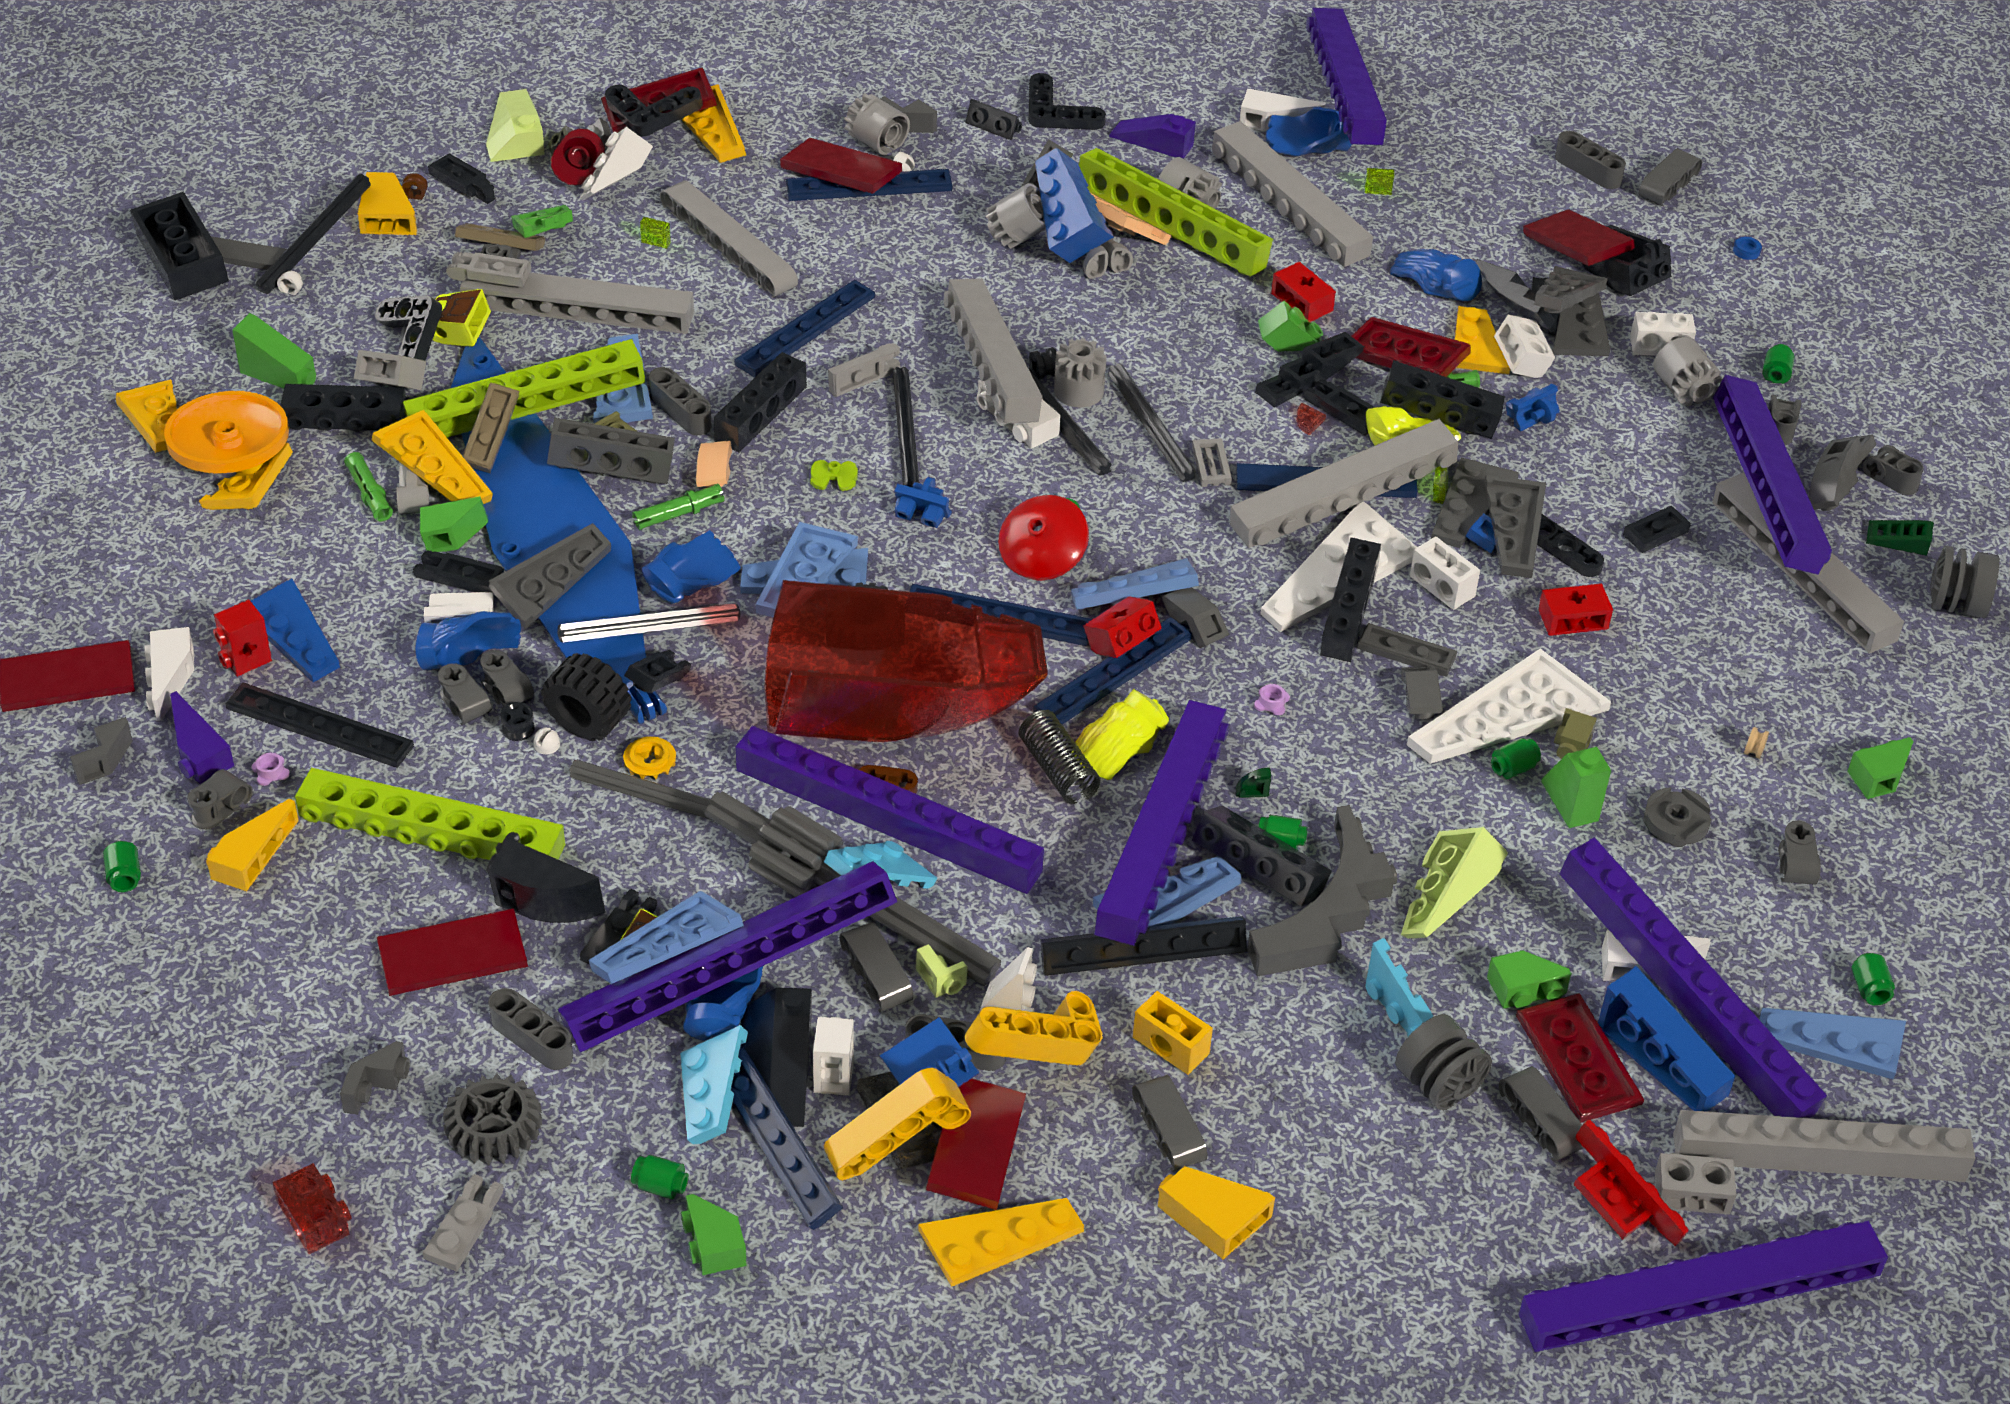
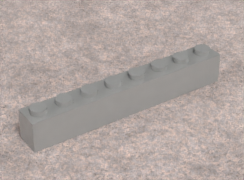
M1241 121L1214 131L1212 151L1215 157L1221 158L1226 162L1232 172H1237L1243 177L1249 187H1254L1260 192L1265 201H1270L1277 207L1282 216H1287L1294 222L1295 227L1300 231L1303 230L1311 237L1315 245H1320L1328 252L1332 260H1337L1343 267H1346L1371 255L1373 236Z
M537 273L529 274L523 288L470 279L462 281L460 285V292L482 289L491 311L682 334L688 333L694 315L693 292Z
M949 279L948 291L944 292V306L949 309L951 320L957 325L958 335L963 338L965 349L972 356L973 366L978 368L980 380L984 381L987 394L994 401L995 411L999 412L1004 423L1039 422L1042 395L983 279Z
M1437 419L1230 506V526L1248 548L1256 545H1265L1269 541L1285 534L1293 533L1304 526L1319 522L1330 515L1345 511L1356 504L1371 500L1375 496L1397 489L1401 485L1423 478L1427 474L1439 469L1449 467L1457 462L1458 440L1442 421Z
M1744 472L1717 483L1712 503L1869 654L1898 641L1904 620L1833 553L1828 563L1824 564L1818 575L1784 566Z
M1680 1110L1673 1133L1675 1153L1689 1156H1715L1722 1159H1733L1734 1167L1966 1182L1976 1159L1971 1130L1962 1128Z

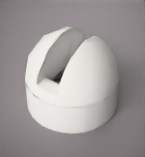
M901 151L893 160L902 163V171H912L915 167L913 158Z
M287 271L277 280V286L281 292L288 293L289 288L295 289L289 293L292 295H296L303 285L300 274L295 271Z
M546 727L538 730L533 739L534 748L541 754L556 752L560 747V738L557 732Z

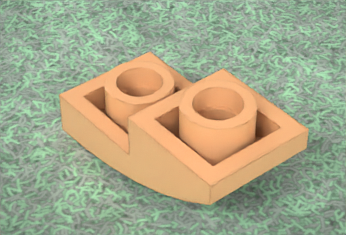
M730 441L701 443L697 459V487L706 486L708 488L717 483L722 487L728 483L730 476L729 460L732 454Z

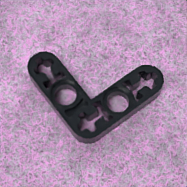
M1036 73L1030 77L1028 121L1032 126L1097 130L1105 126L1106 113L1103 109L1091 106L1053 105V78L1045 73ZM1039 84H1044V89H1038ZM1036 100H1044L1046 102H1037ZM1062 117H1071L1072 119H1063Z
M613 85L605 91V98L609 109L631 131L641 137L651 135L698 111L703 106L701 92L696 87L683 88L647 107L624 85ZM629 109H635L634 111H631V112H625V111H627V110H629ZM666 110H672L671 112H668V113H662L663 111H666Z
M428 295L387 298L378 305L375 318L383 325L391 328L407 327L398 355L425 361L442 313V305Z

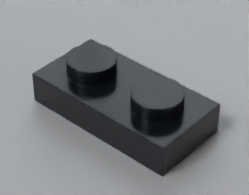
M1671 505L1625 526L1623 536L1640 552L1644 553L1688 533L1691 523Z

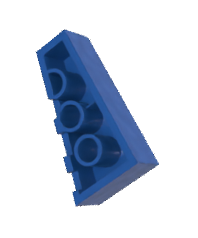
M1055 148L1035 161L1048 246L1051 251L1071 263L1088 253L1091 249L1100 246L1114 237L1111 230L1106 227V220L1103 214L1099 212L1096 206L1097 202L1089 192L1088 184L1075 160L1058 148Z
M1637 966L1607 986L1598 1024L1611 1041L1693 1111L1708 1112L1729 1096L1735 1075Z

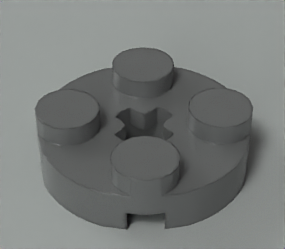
M1663 788L1657 790L1648 798L1643 821L1648 830L1658 839L1675 847H1683L1687 844H1694L1707 835L1711 823L1709 815L1711 810L1706 800L1691 790L1682 788L1680 793L1671 792V788ZM1671 813H1672L1673 815H1675V816H1678V815L1681 814V815H1683L1684 817H1683V819H1677V818H1674V817L1671 815Z

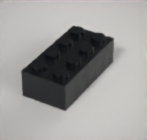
M184 191L130 210L137 237L174 300L229 282L223 256Z

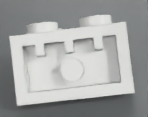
M493 593L431 594L429 607H424V622L438 624L445 618L465 617L481 611L493 612Z

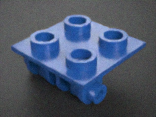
M940 1017L880 1055L900 1085L915 1073L926 1068L939 1070L955 1081L958 1087L979 1074V1071L971 1062L972 1057L965 1047L961 1048Z

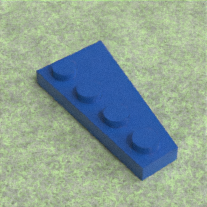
M292 578L251 600L264 617L268 640L312 682L340 668L339 660Z

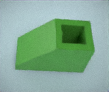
M1282 301L1258 320L1262 339L1278 352L1303 351V348L1322 341L1323 331L1315 322H1309L1299 308H1292L1285 301Z
M481 496L420 507V534L426 550L432 552H446L459 549L488 523V516Z
M1911 737L1897 741L1891 740L1885 744L1871 748H1862L1853 753L1847 772L1867 799L1896 792L1914 742Z
M1521 950L1492 957L1487 979L1503 1009L1513 1006L1524 1008L1533 1001L1546 998L1553 1001L1567 993L1572 973L1569 968Z
M694 1194L686 1195L687 1210L681 1211V1220L684 1233L692 1232L694 1241L688 1242L692 1264H700L702 1275L747 1266L746 1246L738 1216Z

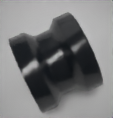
M1054 347L1047 348L1042 353L1033 351L1029 354L1030 369L1039 380L1043 379L1046 375L1055 377L1057 351Z
M512 702L502 708L500 713L503 724L502 732L506 738L512 741H523L534 733L533 710L528 704Z

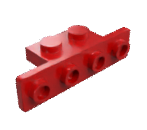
M1590 1119L1583 1123L1575 1137L1597 1164L1579 1176L1573 1185L1622 1240L1649 1220L1674 1246L1678 1245L1689 1231L1681 1215L1669 1208L1660 1198L1655 1186L1643 1179L1635 1170L1632 1161L1616 1149L1602 1128L1596 1126Z

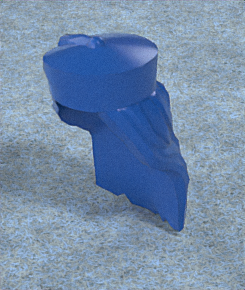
M1314 107L1307 113L1296 117L1272 115L1268 123L1269 129L1266 131V142L1269 143V146L1274 151L1294 157L1309 153L1325 154L1333 150L1347 152L1352 145L1348 135L1343 132V122L1339 121V111L1334 109Z
M1415 249L1398 254L1394 261L1395 264L1390 269V275L1409 277L1415 280L1421 286L1424 293L1458 301L1474 299L1482 287V275L1475 261L1472 259H1462L1454 254H1444L1436 249Z
M709 530L684 544L672 542L666 545L652 562L642 567V573L651 590L665 602L673 604L683 600L684 596H690L698 590L724 582L731 575L738 572L741 566L728 547L721 545V541L718 538L714 539L713 532Z
M481 611L465 617L445 618L438 624L423 622L416 639L415 649L418 664L421 669L426 671L441 669L447 664L465 666L472 664L488 649L518 648L521 639L520 620L513 617L511 613Z
M763 966L686 1002L687 1015L683 1024L684 1031L697 1040L707 1041L739 1026L741 1018L746 1011L747 1003L760 985Z

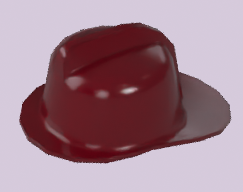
M576 129L569 132L551 157V168L554 175L568 185L577 186L583 184L585 179L595 172L596 168L593 165L600 154H605V147L601 138L588 129Z

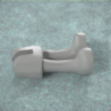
M1110 239L1087 253L1083 262V271L1090 279L1103 276L1108 264L1115 273L1126 271L1132 266L1133 256L1130 250L1123 244Z

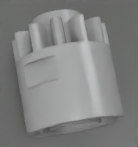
M864 93L862 100L856 98L855 102L848 108L847 116L844 118L845 121L849 122L844 127L845 130L849 131V135L884 156L892 152L891 149L895 150L903 145L910 129V120L906 114L873 94L868 95Z
M1181 157L1172 159L1158 178V180L1214 209L1217 208L1220 202L1221 191L1218 190L1222 186V183L1219 182L1220 178Z
M1031 183L1025 184L987 208L989 214L986 215V218L989 220L988 229L996 241L1001 242L1003 246L1008 245L1010 249L1046 229L1040 190Z
M1679 337L1670 341L1661 348L1654 359L1653 367L1655 372L1679 403H1685L1686 406H1691L1693 401L1696 404H1700L1710 400L1718 389L1716 384L1722 381L1720 370L1691 337Z
M1085 338L1076 341L1069 339V346L1060 344V351L1056 352L1054 393L1059 401L1068 406L1078 408L1095 405L1103 398L1107 356L1104 355V347L1096 348V341L1089 342Z

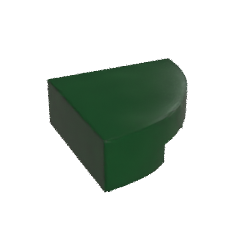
M1270 767L1257 769L1243 776L1235 787L1236 796H1239V798L1268 797L1272 776Z

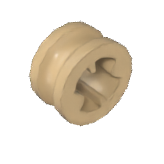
M1753 727L1744 754L1754 753L1756 758L1760 759L1769 732L1760 733L1758 728Z

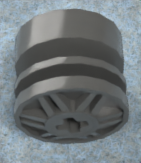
M1945 545L1939 559L1935 563L1931 577V609L1940 610L1945 597H1947V612L1952 613L1958 601L1962 600L1964 615L1985 619L1990 611L1996 590L2000 563L1999 555L1978 551L1971 564H1967L1966 549H1959L1956 559L1953 561L1954 548Z
M1441 1014L1425 1021L1409 1035L1397 1053L1395 1064L1397 1069L1412 1084L1420 1086L1422 1094L1429 1098L1437 1109L1444 1111L1454 1106V1103L1456 1104L1463 1098L1469 1097L1478 1089L1491 1069L1492 1059L1484 1049H1480L1475 1040L1467 1039L1465 1030L1450 1015Z

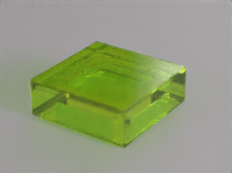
M1367 168L1364 193L1392 195L1394 170Z
M648 217L642 218L640 221L641 242L667 249L671 244L670 223Z
M1438 466L1435 468L1433 480V501L1443 504L1448 489V467L1442 468Z

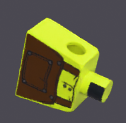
M476 289L439 295L435 300L441 303L442 313L433 341L447 345L474 346L491 313L483 290Z

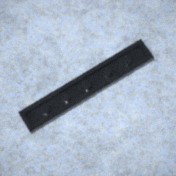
M244 682L225 703L226 709L396 768L400 766L414 747L413 740Z
M1243 916L1148 927L1145 934L1139 933L1134 946L1096 936L1094 933L1040 939L1044 976L1247 952L1246 920Z

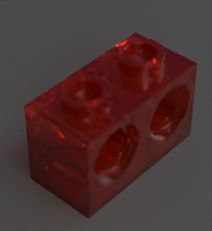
M314 1163L272 1182L276 1201L308 1255L350 1235L347 1223L352 1220L350 1211L343 1199L337 1202L333 1195L336 1192L327 1173L321 1175Z

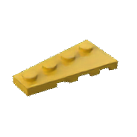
M719 84L713 85L711 89L717 106L694 112L681 120L714 157L722 163L746 156V151Z
M424 410L372 433V441L450 501L481 496L483 504L492 501V491Z
M1063 1198L921 1223L918 1225V1231L952 1287L1084 1232V1224L1069 1200Z

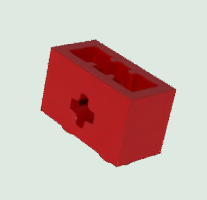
M1300 261L1273 273L1271 294L1281 302L1285 301L1292 308H1299L1309 322L1334 310L1336 291Z
M1600 583L1542 590L1538 611L1548 635L1553 636L1607 630L1610 626L1613 607L1603 584Z
M1130 596L1083 625L1091 650L1096 654L1118 658L1162 629L1153 601Z
M249 599L214 614L216 628L213 629V634L221 647L218 657L225 669L231 668L238 677L272 661L264 617Z

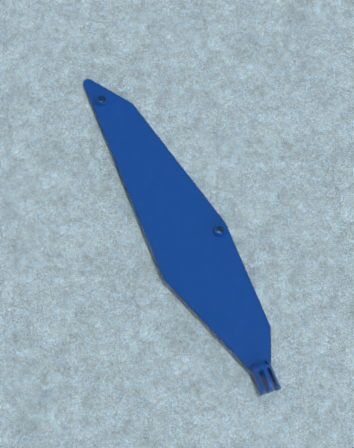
M478 337L474 346H465L451 388L506 373L480 337ZM534 413L512 419L507 427L491 473L472 468L493 493L492 501L483 504L488 516L486 528L493 554L504 570L507 571L593 523L610 541L611 551L538 619L565 658L576 653L580 655L583 653L588 654L592 658L596 657L603 663L608 664L615 673L620 675L621 680L629 689L627 692L631 695L630 711L639 724L644 723V716L648 721L655 719V709L662 716L667 712V707L657 692L641 691L633 685L631 680L624 676L631 664L646 658L643 633L566 643L560 642L557 631L558 625L562 623L640 614L631 542L577 469H564L547 464L551 433L538 415ZM472 431L462 433L465 448Z

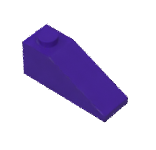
M1174 114L1120 120L1109 137L1168 156L1184 159L1194 146L1196 121Z
M177 691L171 693L177 745L181 759L178 761V766L182 774L187 779L193 777L201 785L211 778L215 772L234 767L230 745Z

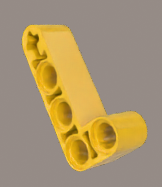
M1079 991L1069 992L1053 1015L998 1007H985L979 1012L965 1033L967 1045L976 1053L1076 1066L1085 1063L1102 1040V1031L1094 1004L1087 995Z
M935 1068L922 1069L832 1135L825 1142L824 1151L837 1178L843 1181L863 1174L930 1123L935 1122L942 1128L954 1129L969 1120L971 1111L955 1081Z

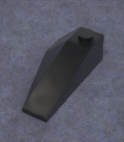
M775 988L747 1005L740 1025L748 1034L746 1043L741 1045L750 1056L792 1126L804 1127L812 1021V989Z

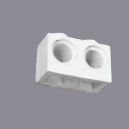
M1635 312L1630 334L1633 355L1656 356L1663 346L1676 338L1691 337L1695 339L1696 330L1693 314Z
M1507 315L1494 335L1514 374L1533 378L1543 377L1555 359L1546 338L1535 320Z
M1436 536L1414 549L1410 577L1453 610L1475 597L1480 569Z
M818 1017L813 1047L814 1093L849 1095L854 1064V1020L842 1019L840 1017Z

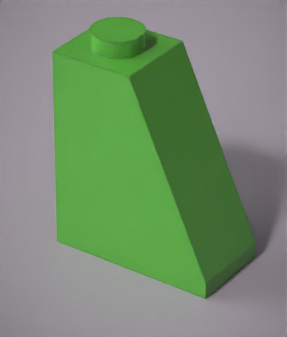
M249 313L232 330L240 373L283 389L285 384H314L316 371L313 357L256 315Z
M1593 747L1567 753L1541 779L1543 786L1568 828L1599 821L1611 769L1599 749Z

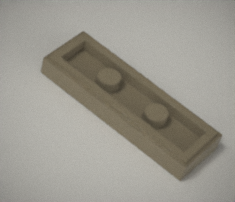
M470 223L459 225L456 227L455 237L508 245L533 251L542 249L545 245L544 236L533 235L524 238L516 231Z
M490 382L463 454V458L472 468L491 473L519 398L518 390Z

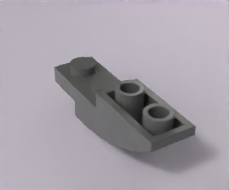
M1873 434L1831 440L1818 461L1811 481L1808 497L1814 510H1832L1838 507L1839 502L1850 493L1852 487L1858 482L1856 474L1858 465L1868 457V454L1877 445Z

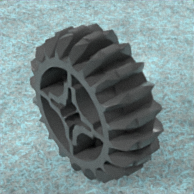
M497 1072L493 1079H486L482 1074L479 1082L475 1083L468 1079L466 1089L456 1087L455 1097H448L447 1108L444 1109L443 1113L444 1133L447 1139H449L452 1149L458 1148L461 1158L470 1154V1159L475 1164L481 1156H484L485 1162L489 1166L493 1160L492 1157H499V1160L504 1164L506 1154L510 1153L518 1159L520 1154L519 1147L529 1151L531 1140L538 1139L539 1129H541L542 1125L541 1104L536 1099L533 1088L527 1089L524 1080L515 1083L512 1075L503 1080ZM515 1109L521 1113L516 1122L511 1119L512 1112ZM471 1114L474 1116L473 1124L468 1127L464 1122L467 1116Z

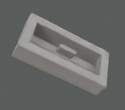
M1222 438L1193 440L1192 449L1201 487H1207L1208 484L1219 486L1221 483H1225V486L1231 485L1232 477ZM1211 447H1216L1222 475H1217ZM1201 448L1205 449L1211 476H1207Z

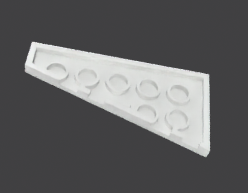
M1361 502L1357 504L1261 607V615L1279 632H1282L1331 606L1351 537L1381 544L1379 566L1374 583L1411 564L1414 549L1417 546L1367 503Z
M1539 649L1408 736L1407 746L1431 764L1561 725L1566 708L1589 716L1609 711L1611 701L1542 649Z

